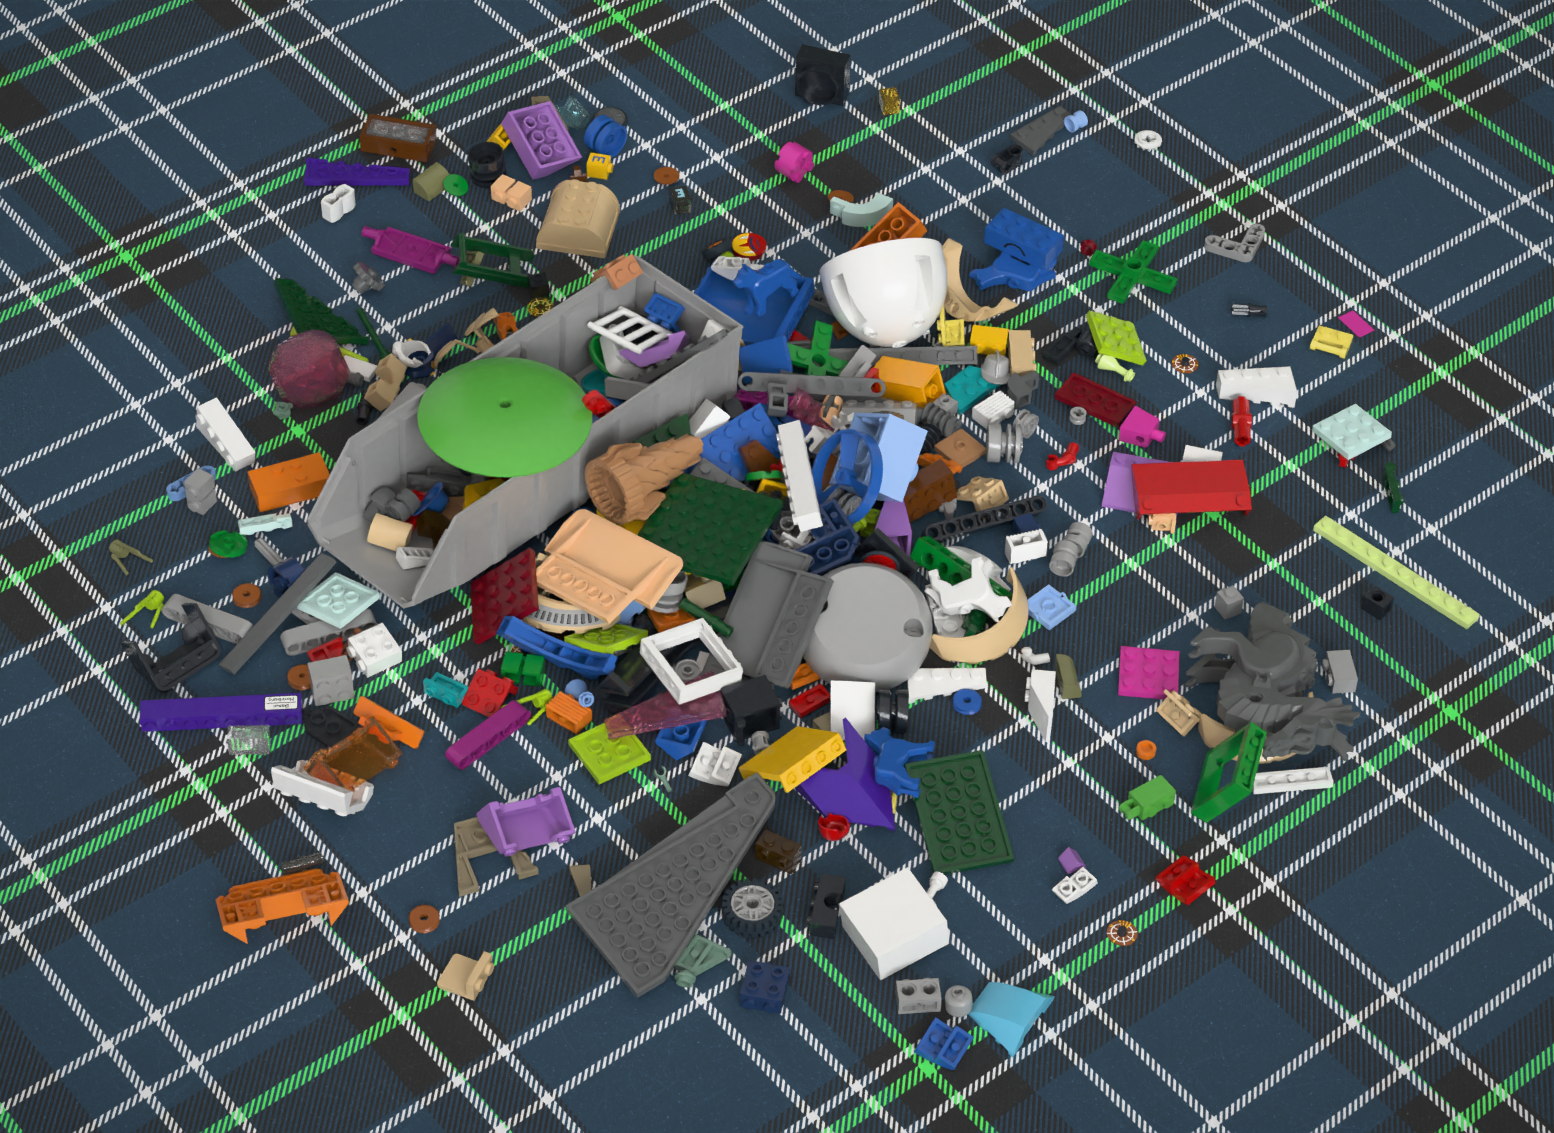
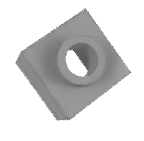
M944 393L933 402L934 406L940 407V410L944 409L946 411L945 414L947 412L951 413V417L957 413L958 401Z

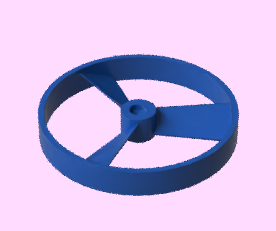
M844 429L833 434L822 445L812 467L818 504L824 503L839 485L853 487L863 499L856 510L847 517L851 525L860 521L870 511L881 488L883 460L877 442L869 434L853 429ZM860 437L866 443L871 459V475L868 486L857 481V474L854 471ZM841 442L840 469L835 477L837 483L822 493V479L826 463L833 450Z

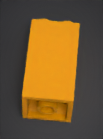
M882 356L874 366V368L879 369V378L886 385L885 393L881 397L899 402L912 401L924 410L929 402H934L943 393L946 394L938 365ZM879 384L880 391L882 390L881 384Z

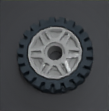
M749 878L744 879V883L741 880L737 881L736 886L732 884L730 889L725 891V895L722 898V918L726 927L729 926L731 932L735 930V934L738 936L743 933L744 938L752 935V939L757 937V934H759L760 938L765 937V932L768 935L771 934L772 930L778 928V924H781L783 918L781 893H779L776 887L773 888V884L770 882L766 885V880L761 879L760 883H758V878H753V882H750Z

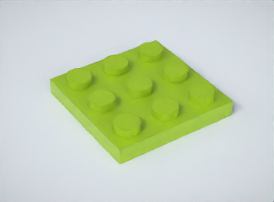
M1088 311L1085 316L1098 353L1144 365L1147 360L1133 323L1103 315L1099 312Z
M616 623L605 630L599 627L590 629L586 633H573L564 637L566 643L583 649L613 654V652L627 649L630 645L641 643V639L648 637V630Z
M621 716L568 740V745L599 785L651 760V754Z

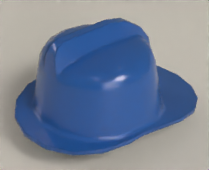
M438 482L427 492L421 501V507L412 514L413 516L423 510L435 511L440 514L445 510L449 498L442 489V482Z

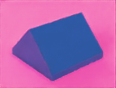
M669 712L655 742L677 761L694 752L707 720Z

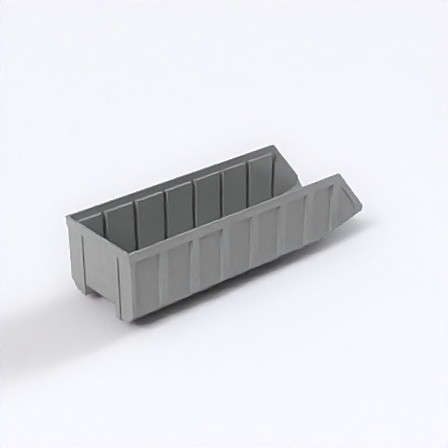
M635 255L636 261L644 272L615 291L606 276H602L471 361L494 357L534 360L554 367L570 378L575 377L577 384L581 387L583 377L599 369L592 361L589 353V342L599 333L588 328L587 324L590 321L595 322L617 311L619 306L648 317L643 310L654 293L677 302L685 308L675 324L681 331L685 330L694 346L698 344L696 340L701 338L708 320H714L726 328L728 336L674 366L675 369L594 422L584 445L562 464L537 474L512 477L456 514L448 529H445L435 550H433L432 539L418 536L416 527L408 547L432 548L433 554L426 566L403 570L395 558L396 551L367 542L372 523L362 516L373 501L370 499L371 496L380 488L389 487L398 494L403 489L412 491L413 489L406 488L409 474L426 476L427 468L460 472L455 466L437 456L426 444L420 433L417 420L418 407L427 389L347 440L307 519V525L320 546L403 609L462 585L492 564L501 561L507 554L530 538L539 535L549 525L571 510L587 502L590 495L585 483V467L589 461L606 453L610 446L631 443L684 414H687L690 420L706 399L719 408H722L723 401L733 399L737 394L740 338L742 337L743 325ZM623 315L602 327L607 329L611 324L618 325L624 322L627 317ZM464 475V482L471 483V475ZM417 490V491H421V492H424V493H427V492H428V491H424V490ZM447 494L448 497H450V496L458 497V496H459V495H455V496H454V495Z

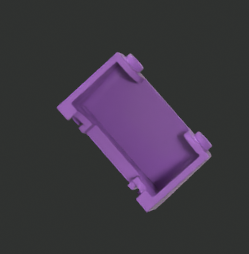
M560 787L551 789V793L548 795H542L541 793L534 798L508 804L498 803V801L491 802L476 813L480 825L499 854H504L507 857L517 853L516 851L557 841L558 844H562L570 840L569 837L575 834L576 831Z

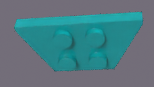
M969 365L944 384L947 395L958 401L957 413L961 415L1001 384H993L986 381L981 375V368Z

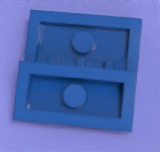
M935 1017L914 1050V1053L941 1067L954 1070L974 1037L958 1026H955L953 1029Z

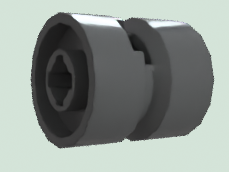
M403 489L384 509L388 517L406 522L410 515L414 514L421 507V502L412 491Z

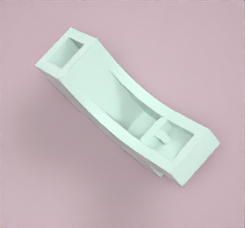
M877 193L871 201L864 204L849 203L837 197H833L830 201V213L842 218V224L854 227L875 225L893 208V198Z

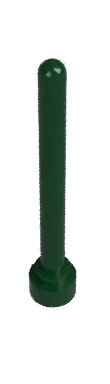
M357 308L358 316L380 353L379 360L385 358L391 352L386 351L363 308Z

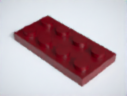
M1074 372L1055 393L1056 400L1072 407H1082L1086 410L1087 414L1117 428L1125 421L1134 406L1137 405V401Z

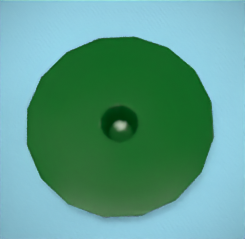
M451 174L444 178L443 186L449 194L462 196L467 192L468 183L462 176Z

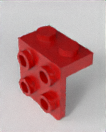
M477 669L462 704L478 713L491 717L501 709L508 693L516 695L519 688L514 686V681L507 677L500 679L497 677V673L489 669L486 672Z

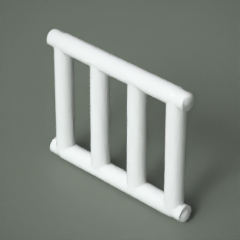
M619 306L617 311L595 322L590 321L587 324V327L639 355L646 348L673 334L669 330L622 306ZM623 315L630 318L609 330L602 327ZM637 323L643 325L642 328L624 337L617 335V333ZM652 330L658 333L638 345L631 342Z

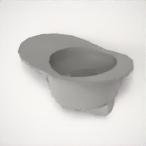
M996 350L995 354L987 355L984 363L981 365L982 377L993 384L1007 383L1010 378L1008 358L1000 355L999 350Z

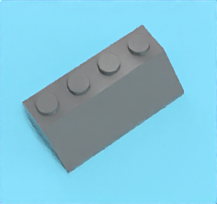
M847 400L842 405V411L847 416L853 412L872 413L890 411L904 415L905 421L917 426V403L912 401L894 403V401L887 400L883 401V403H876L874 400H867L865 402ZM847 424L845 427L849 429L850 424Z

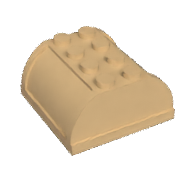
M574 179L559 183L552 192L544 222L537 235L536 249L605 258L620 213L619 202L614 193L606 186L596 184L595 182L587 183Z

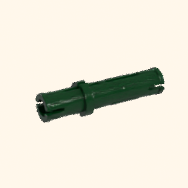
M684 598L679 604V609L697 620L704 618L708 625L712 626L713 630L728 639L732 635L734 628L720 620L719 616L710 614L687 598Z

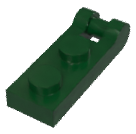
M1387 462L1384 467L1382 480L1391 513H1399L1400 505H1403V495L1399 493L1400 484L1394 474L1396 465L1392 462Z

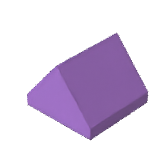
M1070 847L1058 858L1067 874L1074 873L1082 867L1086 868L1077 851Z

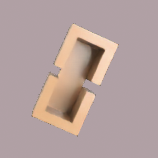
M502 174L491 185V199L502 204L507 203V206L521 211L532 200L531 186L518 181L510 188L515 183V179Z

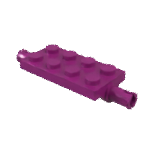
M364 226L362 229V237L375 240V244L371 248L372 254L435 274L443 263L456 267L460 262L459 256L450 254L451 247L391 227H388L386 230H376Z

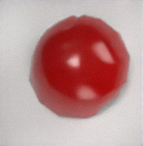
M829 813L824 819L822 816L819 817L818 829L823 838L828 841H838L848 835L850 823L842 815Z

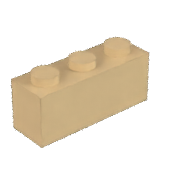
M1009 330L1010 376L1017 373L1021 377L1036 371V363H1033L1035 361V350H1032L1034 349V338H1031L1030 330Z

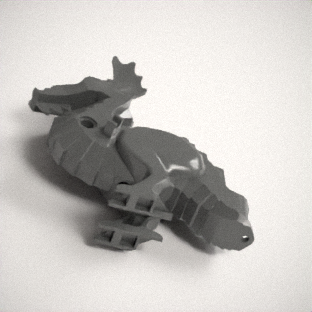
M1262 601L1255 606L1251 613L1247 639L1241 632H1221L1219 629L1207 626L1191 641L1190 644L1196 646V648L1188 657L1197 658L1202 654L1205 655L1186 672V675L1192 676V678L1184 686L1193 687L1198 683L1218 682L1217 715L1224 721L1225 726L1235 729V733L1250 722L1266 731L1267 734L1262 757L1266 761L1267 757H1283L1290 753L1307 755L1317 745H1331L1342 760L1347 761V752H1353L1354 747L1346 741L1347 736L1339 732L1336 726L1337 724L1353 726V720L1360 717L1361 713L1351 711L1352 705H1344L1341 697L1328 702L1320 698L1303 697L1307 688L1311 689L1315 683L1314 674L1318 663H1316L1317 659L1315 658L1316 652L1307 647L1310 644V638L1290 628L1293 622L1288 613ZM1218 653L1228 654L1233 658L1220 659L1216 658Z

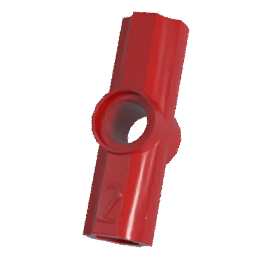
M1238 396V398L1233 399L1231 427L1234 429V443H1237L1238 446H1245L1250 444L1252 414L1249 412V400L1245 396Z

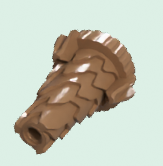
M685 434L676 440L673 437L648 448L646 446L643 447L641 443L612 445L606 453L589 461L585 467V483L589 495L599 512L616 525H624L635 519L644 521L649 518L666 498L665 494L658 492V490L669 485L670 480L683 474L684 469L699 462L704 444L701 438Z

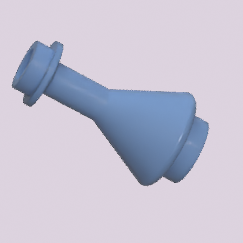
M575 679L567 684L565 688L566 695L571 694L583 707H589L593 704L594 696L588 692L584 681Z

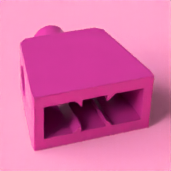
M1134 406L1120 427L1118 440L1146 448L1152 440L1162 443L1166 433L1158 430L1160 420L1157 417Z

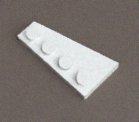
M931 584L926 585L925 590L926 588L932 589ZM926 594L936 634L945 637H963L966 630L961 628L965 615L960 613L954 615L945 614L938 604Z
M919 668L907 680L908 702L914 703L915 700L922 698L929 700L933 699V696L941 694L949 696L961 689L978 690L986 688V669Z

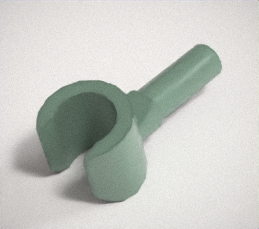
M660 767L663 775H658L654 769V777L663 782L667 792H671L672 789L665 776L666 768Z

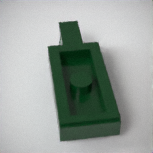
M973 609L970 613L966 614L961 628L966 630L963 637L981 633L988 614L978 609Z

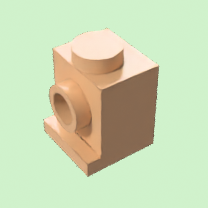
M1176 513L1148 514V525H1151V530H1166L1174 533Z

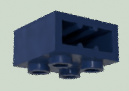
M749 960L740 991V1006L747 1009L781 1014L790 981V967Z

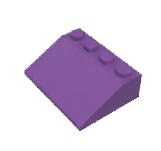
M551 101L510 111L501 123L532 180L548 176L582 158Z
M1113 452L1102 507L1135 513L1131 465L1172 462Z

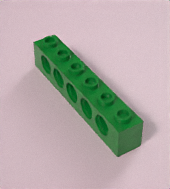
M930 536L918 538L910 555V558L918 566L924 567L929 571L938 569L940 578L952 586L971 578V564ZM989 578L993 592L998 596H1007L1011 602L1013 593Z

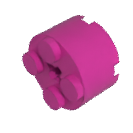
M796 142L786 143L778 153L780 156L779 160L775 161V170L797 183L802 180L807 171H811L814 167L812 152Z

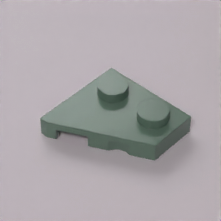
M696 934L676 963L675 969L679 971L688 970L694 976H697L730 958L732 950Z

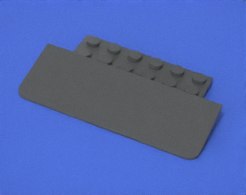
M766 541L760 542L753 552L723 621L733 627L734 631L728 639L720 633L717 635L722 639L726 648L731 650L737 662L741 663L743 668L741 682L766 675L768 681L772 682L773 685L789 689L834 583L831 578L807 572L813 559L810 555ZM711 652L701 672V680L725 672Z

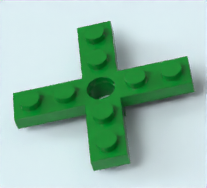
M1144 240L1133 256H1129L1127 260L1096 250L1089 260V266L1119 276L1109 290L1107 299L1124 304L1137 283L1171 294L1178 278L1147 268L1157 254L1159 246Z
M815 321L810 350L787 343L792 365L805 368L804 373L806 375L839 376L848 364V361L829 356L833 325ZM812 361L817 362L820 365V367L814 365ZM802 395V398H805L806 401H809V402H813V401H814V398H810V397H806V396H803V395Z

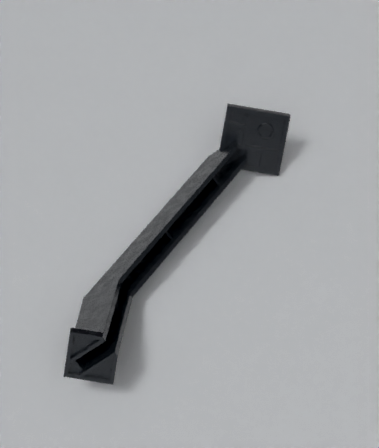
M878 527L855 549L851 560L840 565L860 563L861 558L866 553L884 551L890 553L898 560L900 573L908 578L920 568ZM737 589L725 593V600L703 609L714 616H719L720 620L724 621ZM655 626L648 631V637L659 633ZM696 638L659 652L672 667L689 648L703 642L700 638ZM641 643L636 644L615 669L592 691L593 696L615 717L621 716L623 718L659 680L658 676L640 654Z

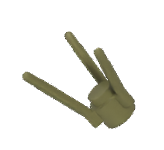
M119 539L114 540L110 544L109 550L113 553L111 558L117 562L125 575H128L129 572L119 558L127 557L129 552L150 563L153 562L151 558L141 554L139 550L126 545Z

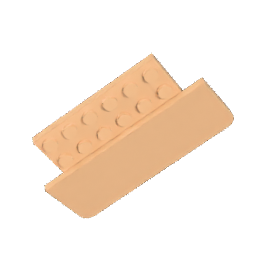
M580 509L563 523L544 549L549 557L536 569L537 586L610 624L633 600L652 610L682 569L683 560L681 557L586 509Z

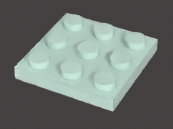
M1357 404L1318 422L1312 427V431L1347 460L1390 439L1392 435L1390 430Z
M335 572L313 589L299 603L297 609L341 629L377 601L380 595L378 591Z

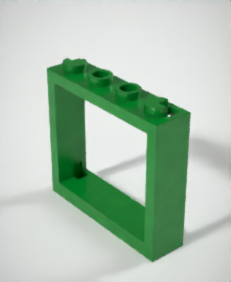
M1250 722L1207 752L1191 814L1208 823L1251 794L1267 734L1266 731ZM1238 755L1232 781L1218 790L1224 764Z

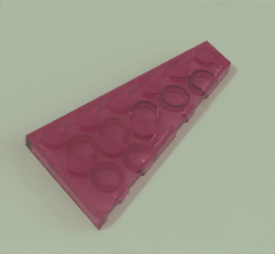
M710 671L684 684L689 685L714 676V672ZM720 690L680 705L671 693L667 691L605 719L604 723L608 738L613 739L726 717V709Z

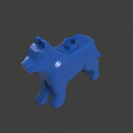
M1001 251V254L994 260L991 266L984 269H974L970 272L969 277L976 281L979 290L1005 284L1011 288L1033 291L1039 285L1056 278V272L1053 270L1057 263V257L1045 270H1042L1034 265H1027L1014 259V256Z
M776 259L771 263H766L759 270L751 269L746 264H742V268L738 270L732 283L738 289L745 288L747 304L743 312L749 315L753 313V308H755L754 315L759 318L766 314V297L779 287L788 290L792 298L798 295L799 290L795 279L799 278L800 274L794 271L786 261Z
M885 727L872 731L871 734H865L864 741L878 755L875 756L873 764L875 768V782L888 787L898 796L903 793L919 798L921 789H919L920 778H911L905 769V764L933 759V754H927V752H933L935 741L930 740L928 743L919 744L902 739H894L890 735V730Z

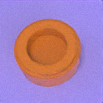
M1149 740L1140 741L1136 747L1137 756L1143 760L1154 758L1156 755V745Z

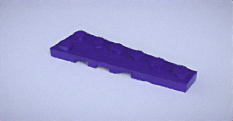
M306 158L305 186H340L343 184L348 186L409 185V168L370 165L367 167L361 165V163L348 165L344 161L330 163L326 159Z

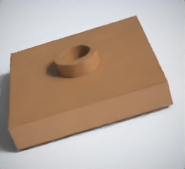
M962 428L934 446V450L943 458L954 460L963 468L987 452V449Z

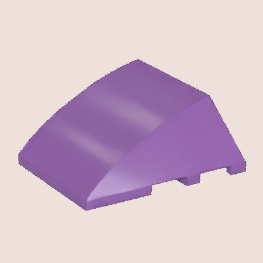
M683 330L668 335L669 339L646 348L641 355L629 349L621 350L619 354L639 367H648L665 358L670 360L669 356L677 351H680V353L684 352L683 348L691 344V339Z

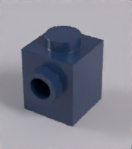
M1031 513L1013 518L1012 531L1015 535L1041 529L1040 524L1035 521Z

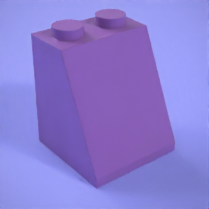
M904 499L902 502L884 501L875 529L878 527L910 557L912 530Z

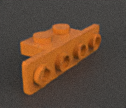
M364 696L359 697L353 713L360 717L358 723L364 726V730L380 735V739L385 742L400 740L414 749L418 748L424 735V730Z

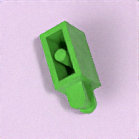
M1159 775L1130 791L1128 800L1123 802L1118 810L1126 814L1127 820H1131L1136 816L1141 820L1153 817L1157 812L1173 805L1176 790L1162 775Z

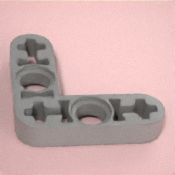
M1252 224L1242 243L1209 235L1205 238L1204 248L1221 256L1241 262H1250L1264 238L1265 228L1261 224ZM1230 247L1233 250H1226L1225 248Z

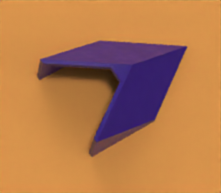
M845 717L843 719L848 763L839 770L821 768L794 789L825 818L829 813L842 815L847 818L849 823L871 827L883 826L887 827L888 830L895 831L890 789L875 782V768L873 764L876 755Z

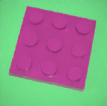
M1121 646L1118 695L1165 700L1168 697L1163 692L1165 689L1170 692L1175 690L1178 693L1180 651Z

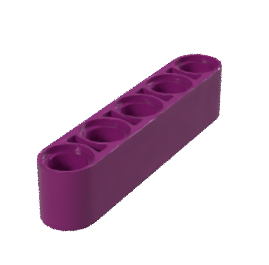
M516 700L511 701L451 745L445 753V758L458 769H465L526 724L530 719L531 712Z

